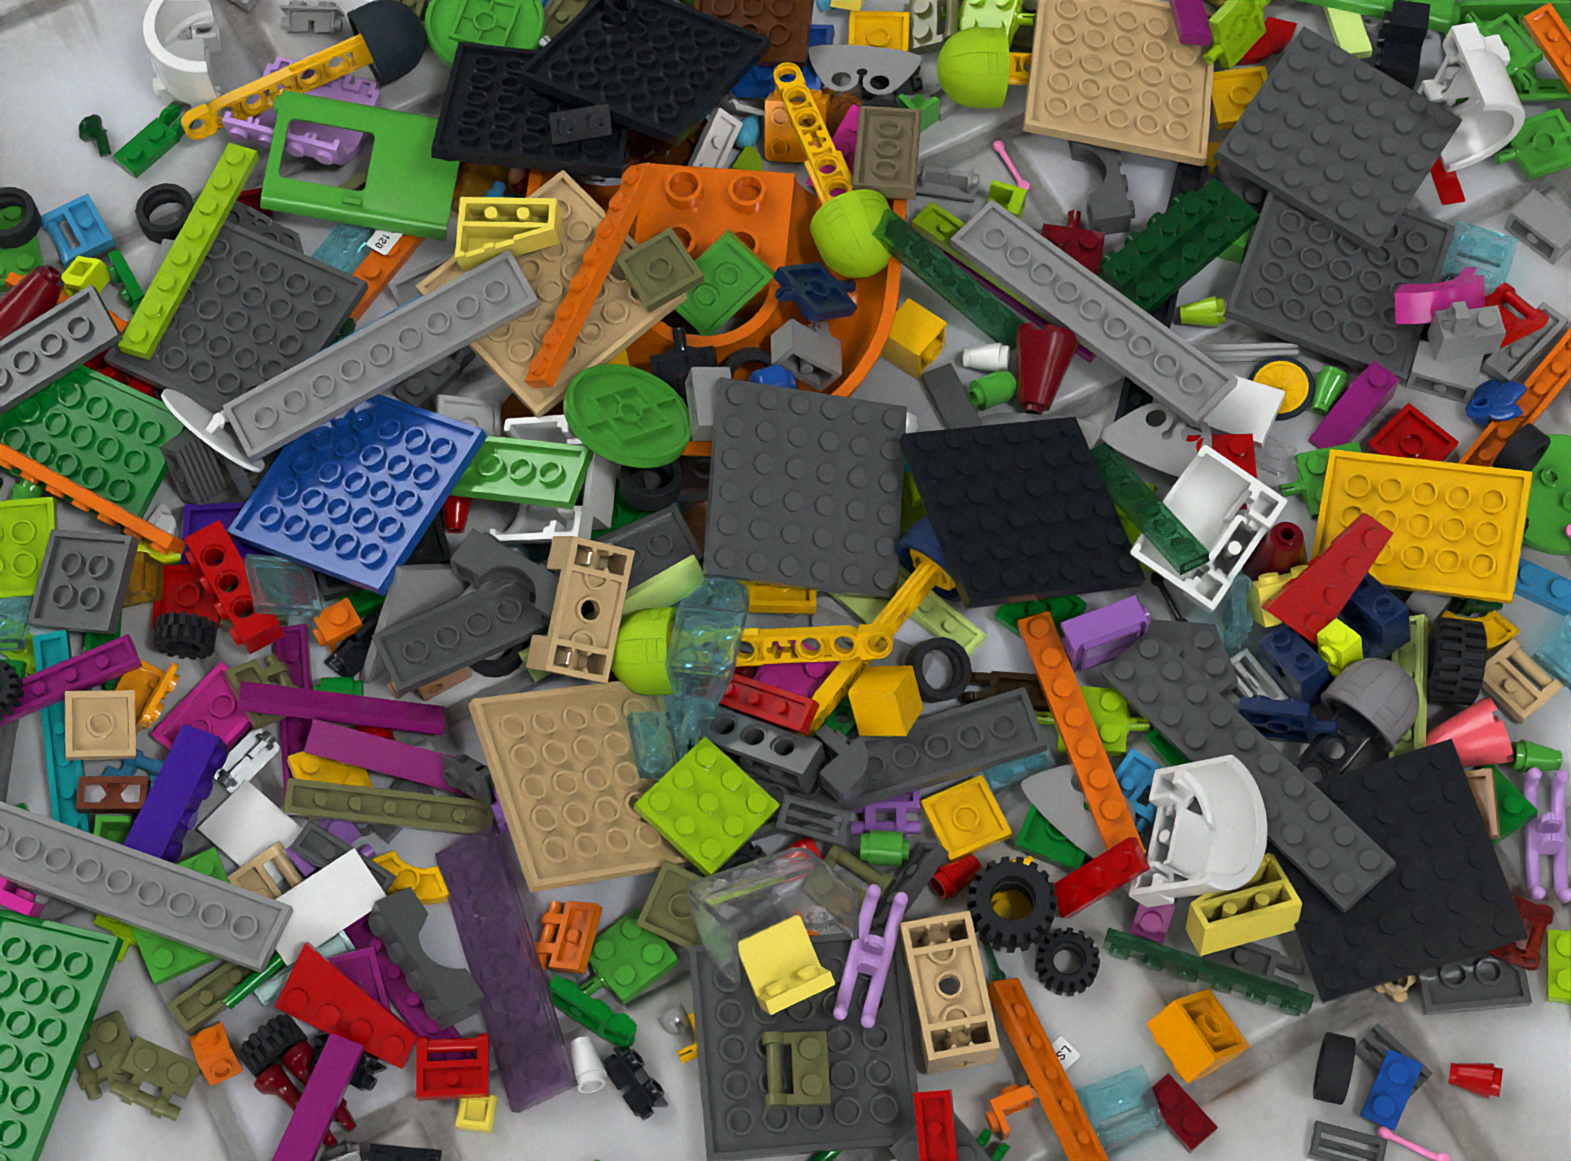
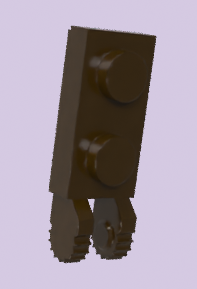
M991 671V673L971 672L968 685L977 687L990 685V692L969 691L963 693L962 696L963 703L970 704L1025 687L1033 709L1050 712L1036 674Z

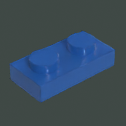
M1389 1049L1360 1115L1395 1131L1424 1064Z

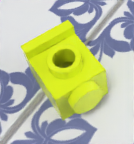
M77 256L62 274L61 278L64 281L62 291L71 297L89 285H93L100 294L111 280L107 266L97 258Z
M1335 618L1317 633L1318 655L1328 663L1329 673L1333 677L1338 676L1351 663L1363 659L1361 636L1339 619Z

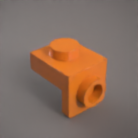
M348 597L312 615L317 625L316 628L312 629V632L320 646L328 645L331 653L337 649L336 643L355 634L363 626Z
M222 1022L205 1028L189 1037L197 1064L210 1086L219 1084L243 1071Z
M1019 1084L1010 1085L999 1092L1000 1096L989 1101V1112L985 1113V1117L992 1133L998 1132L1002 1141L1008 1139L1011 1132L1005 1117L1029 1108L1034 1104L1035 1095L1030 1084L1020 1087Z

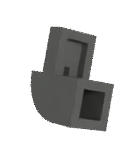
M825 724L816 732V738L822 743L824 753L832 761L819 772L821 785L846 809L862 795L870 782L871 767L868 750L860 737L850 744L848 738L841 731L836 730L834 732Z

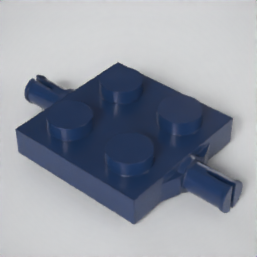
M821 262L782 266L774 273V279L781 286L775 292L776 299H779L778 302L793 301L799 308L800 313L810 322L849 317L858 308L848 296V293H853L856 290V283H852L854 280H837Z
M1264 695L1240 698L1238 712L1268 740L1311 744L1318 733L1337 735L1338 721L1318 719L1313 716L1310 703H1305L1303 700L1288 698L1285 701L1272 700Z

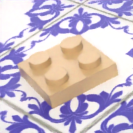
M135 690L65 691V761L136 759Z

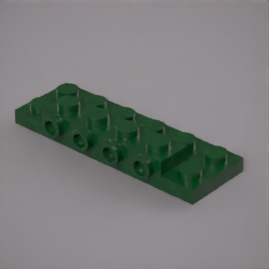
M1214 177L1197 193L1191 190L1186 195L1183 193L1177 194L1172 199L1170 208L1165 213L1156 212L1150 217L1146 229L1140 234L1137 231L1132 232L1126 238L1124 247L1117 253L1114 250L1108 252L1101 261V273L1098 277L1150 314L1257 223L1259 214Z

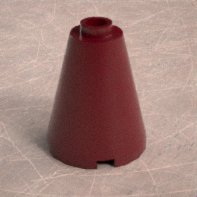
M50 265L45 267L37 266L0 298V340L57 305L64 287L60 271Z
M1025 323L1019 325L1016 330L1018 405L1024 408L1023 412L1042 415V412L1050 410L1079 346V341L1076 340L1074 332L1065 328L1046 324L1045 330L1035 329L1036 323Z
M1280 522L1273 526L1262 537L1242 567L1245 583L1248 585L1249 582L1258 581V576L1262 574L1276 572L1279 575L1291 573L1290 569L1292 567L1307 565L1308 559L1302 530L1291 522Z

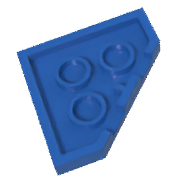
M811 24L809 47L832 45L835 36L834 25ZM808 55L807 67H799L806 81V87L823 91L824 84L816 74ZM754 66L731 90V93L736 95V97L767 98L769 93L774 92V89H776L773 72L777 66ZM785 74L781 76L780 80L791 82L796 77L792 74Z

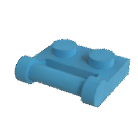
M89 194L64 204L41 217V226L52 237L61 254V262L65 269L71 265L77 256L90 258L116 245ZM66 220L80 243V246L74 249L71 248L60 228V224Z

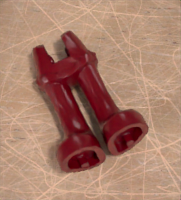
M304 1040L292 1047L282 1060L287 1070L304 1087H306L314 1070L312 1064L314 1050ZM279 1064L266 1069L254 1082V1087L263 1095H276L295 1111L302 1094ZM342 1098L335 1118L350 1133L357 1125L347 1108V1101ZM328 1129L322 1143L331 1149L338 1144V1141L332 1135L331 1130Z

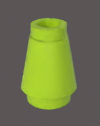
M1216 296L1181 305V324L1218 327V324L1226 323V317L1223 316L1225 312L1224 298L1216 299Z

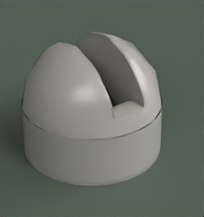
M681 1003L657 1019L665 1031L670 1034H679L676 1024L680 1023L684 1029L689 1024L688 1014Z

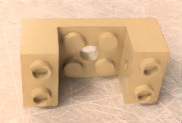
M553 536L546 569L561 573L548 635H532L526 668L589 682L608 683L635 553L634 550L576 536ZM587 600L591 601L595 608L594 615L588 620L581 614V606Z
M970 910L900 923L903 961L906 973H910L921 1026L920 1043L927 1075L997 1062L1000 1045ZM946 978H952L958 982L960 989L953 995L944 994L939 988L940 982Z

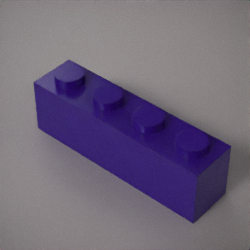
M183 723L123 844L124 846L171 863L179 859L183 849L182 841L187 831H191L194 828L198 819L197 811L201 802L209 797L213 788L212 780L217 770L224 766L228 757V747L219 736Z

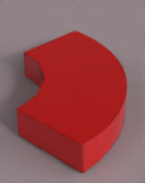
M1267 17L1264 23L1266 32L1236 65L1261 63L1262 59L1279 54L1290 43L1297 23Z

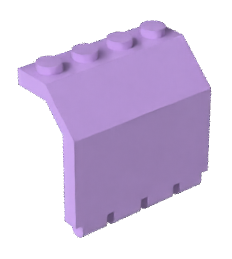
M277 56L274 64H267L262 77L298 61ZM306 70L301 75V79L311 78L315 70ZM346 74L304 93L375 107L379 106L382 99L379 91V82L358 77L355 85H353L355 77L350 74ZM282 84L278 85V90L283 88ZM265 90L264 93L266 94V96H268L269 93L267 90ZM255 94L251 104L257 102L260 95ZM273 107L253 117L249 116L248 119L243 121L235 119L233 113L226 110L222 123L232 139L238 142H246L247 140L258 143L261 147L270 150L277 114L273 112ZM293 120L288 127L284 150L295 157H303L304 155L315 158L320 163L326 165L334 163L343 166L360 154L368 133Z

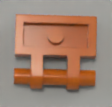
M551 901L548 912L543 914L541 925L544 927L540 941L536 942L533 955H535L532 968L538 971H546L548 960L550 959L549 967L555 972L585 974L603 908L597 903L566 901L564 912L561 914L564 904ZM558 930V934H557L556 941H555V943H553V942H554L555 935H556V931Z

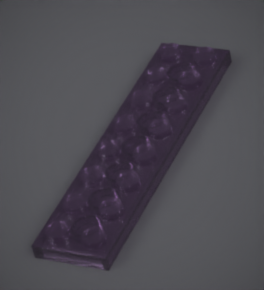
M491 825L436 853L435 857L440 874L449 893L447 895L470 974L485 995L480 1008L487 1031L490 1034V1041L512 1112L520 1113L578 1086V1082L499 828Z

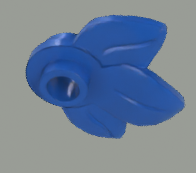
M1497 379L1483 383L1475 390L1474 399L1466 405L1467 417L1474 424L1485 425L1493 420L1507 421L1522 415V409L1515 403L1526 392V385L1514 381L1500 384Z

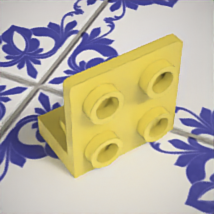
M798 915L789 917L735 943V948L760 1008L770 1015L835 985L831 972L821 967L803 921Z

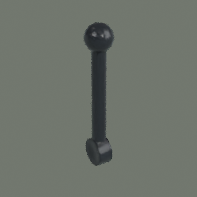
M1153 572L1150 581L1153 585L1158 586L1176 621L1188 622L1187 619L1182 618L1163 583L1164 578L1158 573Z

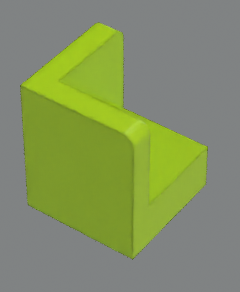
M992 180L987 203L990 200H994L1018 219H1021L1026 206L1027 189Z

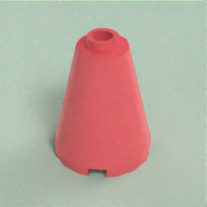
M1489 696L1480 699L1426 733V746L1452 738L1463 768L1514 761L1511 756L1513 755V750L1502 720H1499L1497 716H1493L1492 712L1498 709Z

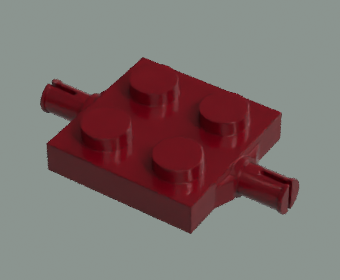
M1075 210L1068 212L1067 226L1043 223L1041 235L1096 276L1101 273L1100 266L1103 259L1105 232L1080 228L1081 212L1078 210L1075 217Z

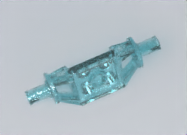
M720 576L703 578L700 586L681 601L678 606L664 666L674 696L672 707L683 714L677 740L686 745H689L690 739L692 740L691 745L699 744L703 719H713L718 716V705L733 678L747 618L744 603L747 590L741 583L730 578ZM709 596L714 598L711 606L704 605ZM685 684L690 687V695H685Z

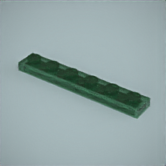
M890 208L884 210L872 235L885 247L886 251L996 343L1002 342L1003 346H1010L1011 351L1015 350L1017 327L1025 324V322Z
M1105 442L1090 450L1111 499L1180 575L1210 561L1209 551L1111 446Z
M1109 927L1102 947L1109 950L1108 954L1114 958L1128 960L1131 957L1143 961L1142 965L1144 967L1159 972L1165 968L1177 972L1176 977L1187 982L1196 983L1198 979L1210 983L1211 989L1221 993L1231 994V991L1244 994V999L1254 1004L1265 1005L1268 1002L1280 1006L1279 1011L1291 1016L1299 1017L1300 1013L1306 1015L1311 1009L1315 996L1314 994Z

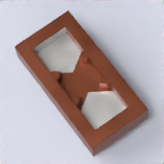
M79 776L76 810L79 814L139 813L150 792L151 780L148 776Z

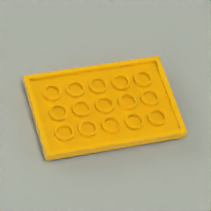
M1330 449L1311 560L1316 555L1320 556L1331 546V542L1362 513H1365L1393 532V535L1368 570L1385 588L1513 604L1533 473L1531 471Z

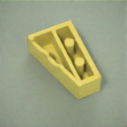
M460 197L455 259L462 272L474 269L508 249L516 257L560 244L563 213L557 199Z
M1268 852L1264 855L1254 877L1245 885L1233 890L1203 894L1192 901L1189 906L1185 930L1197 952L1202 956L1295 930L1294 924L1299 920L1302 902L1274 854Z

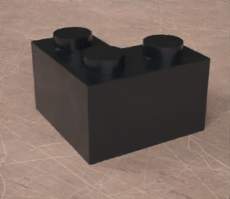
M1393 0L1391 10H1385L1383 15L1382 29H1379L1376 47L1381 48V53H1376L1373 67L1413 90L1419 73L1421 50L1428 30L1431 4Z

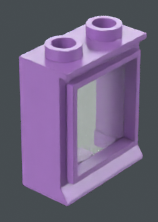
M1136 595L1061 622L1060 626L1065 637L1060 639L1073 672L1075 673L1076 670L1082 672L1116 659L1148 631L1151 617L1145 605L1140 606Z

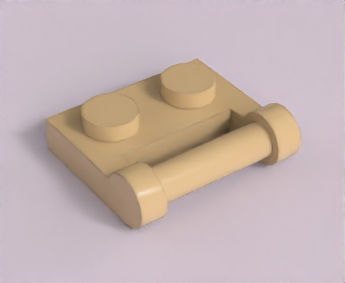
M1514 638L1486 662L1482 687L1522 724L1545 703L1554 698L1564 688V685L1558 679L1553 680L1521 649L1523 645ZM1510 658L1543 688L1541 692L1508 661Z
M280 840L227 877L232 885L274 900L283 895V893L263 866L270 859H272L292 888L304 881L283 852L285 847Z

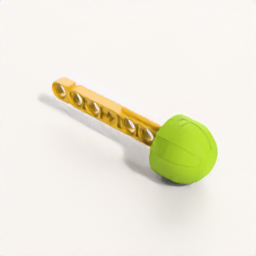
M967 28L950 37L942 47L937 60L938 80L947 96L962 106L999 109L1005 101L1008 85H1028L1029 72L1024 69V66L1030 64L1031 53L1009 52L1008 38L1003 28Z
M782 63L773 72L775 88L780 99H783L784 109L807 159L804 162L822 204V207L811 220L810 233L823 261L834 272L851 278L873 276L888 265V260L897 247L898 230L893 213L886 198L881 193L867 189L852 191L853 177L841 151H836L811 92L806 87V81L800 68L794 63ZM785 74H792L796 77L791 82L780 80L781 76ZM797 96L806 99L799 105L789 102L793 97ZM804 119H812L816 122L813 126L807 128L799 125ZM816 137L821 148H816L813 145L812 138ZM824 165H833L836 168L834 172L829 174L822 173L819 169ZM835 188L846 190V193L836 197L830 195V192Z
M677 607L644 608L628 614L620 621L611 670L618 681H621L627 686L626 688L643 695L681 694L686 684L687 669L852 660L860 656V660L881 659L888 656L892 651L894 634L889 627L883 624H862L858 628L850 625L686 631L683 616ZM874 635H880L887 640L888 644L885 647L878 648L870 643L869 638ZM842 636L848 637L853 641L854 646L850 649H842L836 644L835 640ZM807 638H813L819 642L820 648L814 651L808 650L803 646L802 641ZM792 640H796L795 650H793L794 644H791ZM746 641L753 646L754 651L748 654L742 653L736 648V643ZM774 641L779 642V645L783 647L781 651L777 650L775 645H772ZM705 643H714L720 648L721 652L717 655H710L704 651L703 645Z

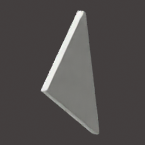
M451 563L396 566L394 580L388 589L374 634L459 598L471 583L455 575ZM373 639L360 675V679L366 684H370L386 670Z

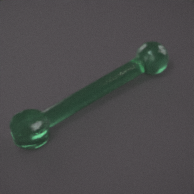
M990 942L983 943L994 972L992 979L994 981L1005 980L1006 974L1000 970Z

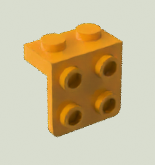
M774 89V92H770L765 100V158L768 161L805 162L807 159L784 109L783 99H780L777 90ZM809 89L826 126L827 112L830 108V94H822L823 91L818 89ZM797 96L793 97L789 102L799 105L806 99ZM804 119L799 125L807 128L813 126L816 122L812 119ZM816 137L812 138L813 145L816 148H821Z
M140 659L142 667L122 675L113 691L135 690L136 734L143 727L149 729L152 722L155 723L164 708V705L159 703L160 700H164L167 694L173 691L180 678L179 675L175 674L179 666L178 664L172 662L162 671Z

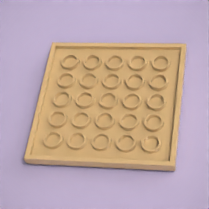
M1037 0L1022 131L1203 167L1207 160L1214 63L1213 65L1207 64L1202 56L1213 46V37L1210 45L1207 46L1180 43L1171 6L1167 2L1157 0ZM1205 10L1209 21L1216 12Z
M564 170L528 197L557 199L563 213L560 244L514 257L535 293L540 306L468 344L538 419L564 399L571 380L579 372L592 366L610 362L687 299V293L685 292L648 313L615 260L554 386L551 388L533 389L524 382L529 372V365L537 356L543 344V337L550 329L556 317V310L564 301L570 289V281L577 274L583 262V255L591 246L596 236V228L606 215V212ZM628 234L616 258L638 246ZM454 255L418 283L415 288L421 296H424L468 271L462 272Z
M621 681L608 682L607 684H590L474 698L471 700L468 707L530 893L659 872L665 859L681 867L695 866L633 809L635 803L684 757L662 695L639 694L626 688L627 686Z

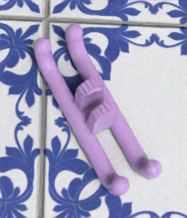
M1533 767L1528 770L1525 776L1523 796L1538 810L1537 789L1541 778V771ZM1564 769L1558 770L1552 781L1551 813L1542 815L1538 820L1537 812V817L1524 825L1526 889L1528 896L1533 901H1540L1546 894L1545 889L1540 885L1539 854L1553 855L1556 897L1561 903L1571 901V888L1568 885L1565 789L1569 773Z
M871 884L867 888L833 1009L834 1018L844 1020L848 1013L858 972L872 976L860 1021L864 1028H872L875 1024L900 923L902 922L908 902L907 894L898 892L892 902L883 938L878 935L869 934L881 894V889L877 884Z

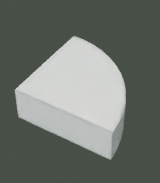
M160 502L148 522L177 537V522L170 509Z

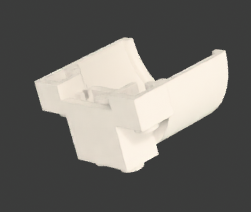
M152 0L144 16L143 35L151 55L153 69L157 71V78H153L155 95L161 96L165 107L176 103L178 106L191 104V109L204 103L208 105L213 99L223 95L220 86L214 87L211 79L209 52L221 51L220 27L211 1ZM186 30L188 40L178 39L179 35ZM225 107L219 110L217 116H224L226 112ZM199 119L200 122H201V125H203L204 120Z
M1475 22L1456 25L1450 28L1442 44L1447 56L1435 78L1424 80L1417 91L1418 94L1462 119L1459 127L1439 156L1446 173L1468 167L1496 153L1518 134L1525 121L1524 108L1506 70V66L1510 61L1508 48L1504 46L1499 34L1487 37L1480 34ZM1468 97L1469 100L1452 108L1456 103V99Z
M565 415L541 416L539 419L537 417H523L505 420L504 432L510 438L586 446L573 433L566 421ZM593 451V458L573 509L520 503L519 511L510 528L504 532L490 529V533L502 545L552 543L553 536H576L590 540L592 530L611 528L618 468L608 459Z
M1204 445L1149 520L1131 548L1130 555L1183 590V596L1208 613H1211L1288 500L1209 446ZM1245 502L1247 510L1244 517L1242 515L1236 516L1235 514Z
M1227 755L1155 770L1149 801L1158 808L1147 856L1150 869L1132 880L1129 897L1146 907L1173 904L1174 898L1233 890L1248 883L1258 871L1264 858L1268 829L1262 795L1253 776L1245 765L1235 756ZM1195 796L1203 815L1196 814L1187 809L1194 801Z

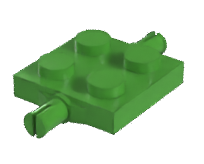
M1470 12V15L1467 14L1463 19L1464 22H1475L1479 33L1484 37L1500 35L1504 46L1508 48L1510 54V61L1506 66L1510 79L1516 78L1525 90H1528L1529 86L1532 88L1536 80L1526 70L1543 60V51L1508 13L1485 23L1474 12Z
M1560 108L1526 118L1521 130L1508 143L1509 148L1494 153V161H1496L1497 165L1515 160L1520 165L1528 181L1570 168L1571 123L1566 120Z
M1359 441L1296 454L1294 461L1298 472L1297 482L1279 484L1280 495L1287 497L1300 494L1307 505L1310 519L1318 517L1330 449L1362 453Z
M635 908L594 939L588 962L592 965L595 975L579 987L582 989V992L591 996L604 986L613 992L622 1004L625 1005L680 962L676 954L668 946L666 938L636 925L641 912Z

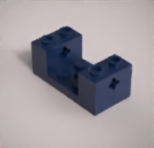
M1367 572L1337 616V619L1361 636L1363 659H1384L1411 640L1409 610L1407 606ZM1284 623L1257 641L1261 666L1288 698L1303 700L1305 703H1310L1311 709L1322 702L1321 694L1326 691L1335 677L1329 673L1328 663L1318 655V646L1302 636L1299 637Z

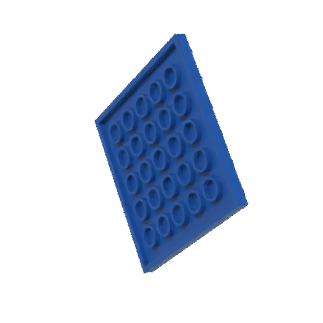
M377 394L286 444L228 528L227 533L234 540L384 596L394 580L396 566L406 563L488 436L482 428Z

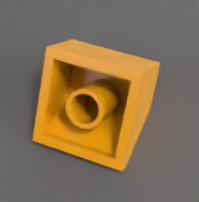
M1210 988L1172 1001L1146 1023L1152 1032L1156 1044L1163 1048L1172 1061L1174 1070L1187 1084L1206 1077L1250 1048V1045Z

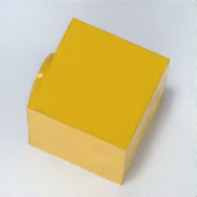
M908 298L896 311L890 335L881 356L918 379L944 349L947 322Z
M913 665L866 666L848 691L859 736H906L924 709Z

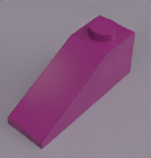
M1374 360L1352 383L1310 436L1308 442L1317 449L1350 443L1393 398L1400 379Z

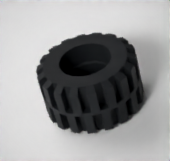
M1438 617L1431 629L1428 640V700L1468 706L1475 702L1482 687L1487 657V635L1482 622Z
M1009 856L1001 857V862L996 864L995 860L987 863V868L985 870L981 868L976 874V879L972 880L970 885L967 911L970 910L974 931L980 934L979 940L984 944L988 941L993 943L992 949L997 951L1000 950V946L1006 947L1007 953H1014L1015 948L1019 947L1022 952L1029 950L1032 943L1036 946L1042 941L1043 936L1047 935L1050 931L1056 913L1057 896L1054 895L1056 888L1053 882H1048L1049 874L1045 870L1039 872L1037 870L1038 864L1033 861L1029 865L1023 864V857H1016V862H1010ZM1006 889L1020 891L1030 900L1032 912L1020 920L1004 919L992 908L991 898L996 893Z

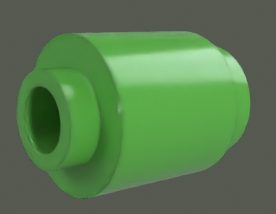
M996 371L973 380L968 390L969 401L981 411L1010 401L1012 396L1017 393L1016 380L1008 371Z
M870 830V833H861L860 860L868 861V864L901 866L902 859L909 860L910 839H903V832Z

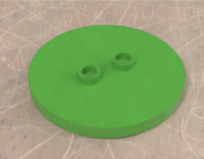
M431 0L425 14V31L429 46L435 56L450 69H452L458 42L538 50L540 48L539 41L545 35V14L540 0Z
M602 364L584 369L571 380L564 396V415L576 437L598 455L618 464L637 468H654L667 465L683 454L692 436L688 407L680 395L660 378L635 367L620 364Z
M1546 434L1550 437L1551 443L1544 456L1531 471L1533 478L1526 516L1529 519V527L1523 536L1522 543L1543 553L1571 555V539L1564 533L1565 527L1571 524V436Z

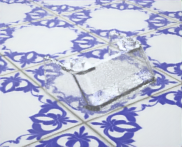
M807 848L787 849L695 880L687 886L688 905L707 956L734 983L741 981L738 941L794 915L800 916L804 926L811 931L820 932L836 925L853 941L859 939L857 889Z

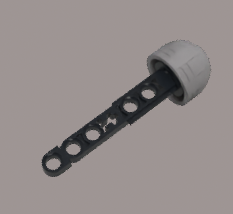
M1364 658L1344 668L1334 678L1333 682L1329 684L1326 691L1321 694L1323 704L1333 715L1331 721H1338V729L1341 734L1319 733L1293 765L1302 773L1308 767H1316L1321 771L1323 780L1344 773L1367 744L1384 752H1392L1396 744L1407 734L1418 712L1419 695L1411 676L1398 664L1382 658ZM1347 739L1354 741V743L1350 744ZM1330 741L1339 742L1343 746L1344 754L1337 759L1328 757L1324 751L1325 744Z

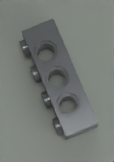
M703 701L683 731L689 751L706 736L743 771L806 794L809 793L819 776V772L827 763L823 745L814 737L795 734L781 726H773L761 722L752 716L735 713L719 704L713 705Z

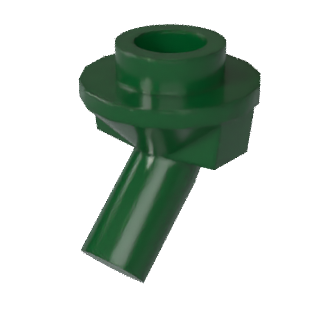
M97 114L85 117L79 125L80 139L84 142L96 139L99 156L107 157L112 155L106 134L107 129L103 127L102 118Z
M1457 597L1454 603L1459 606L1457 611L1459 615L1464 614L1469 617L1474 611L1483 613L1493 610L1498 611L1503 608V603Z

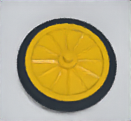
M1290 357L1267 359L1257 365L1248 380L1285 391L1284 401L1275 418L1278 421L1292 419L1304 412L1310 405L1315 392L1314 379L1309 369L1300 361Z

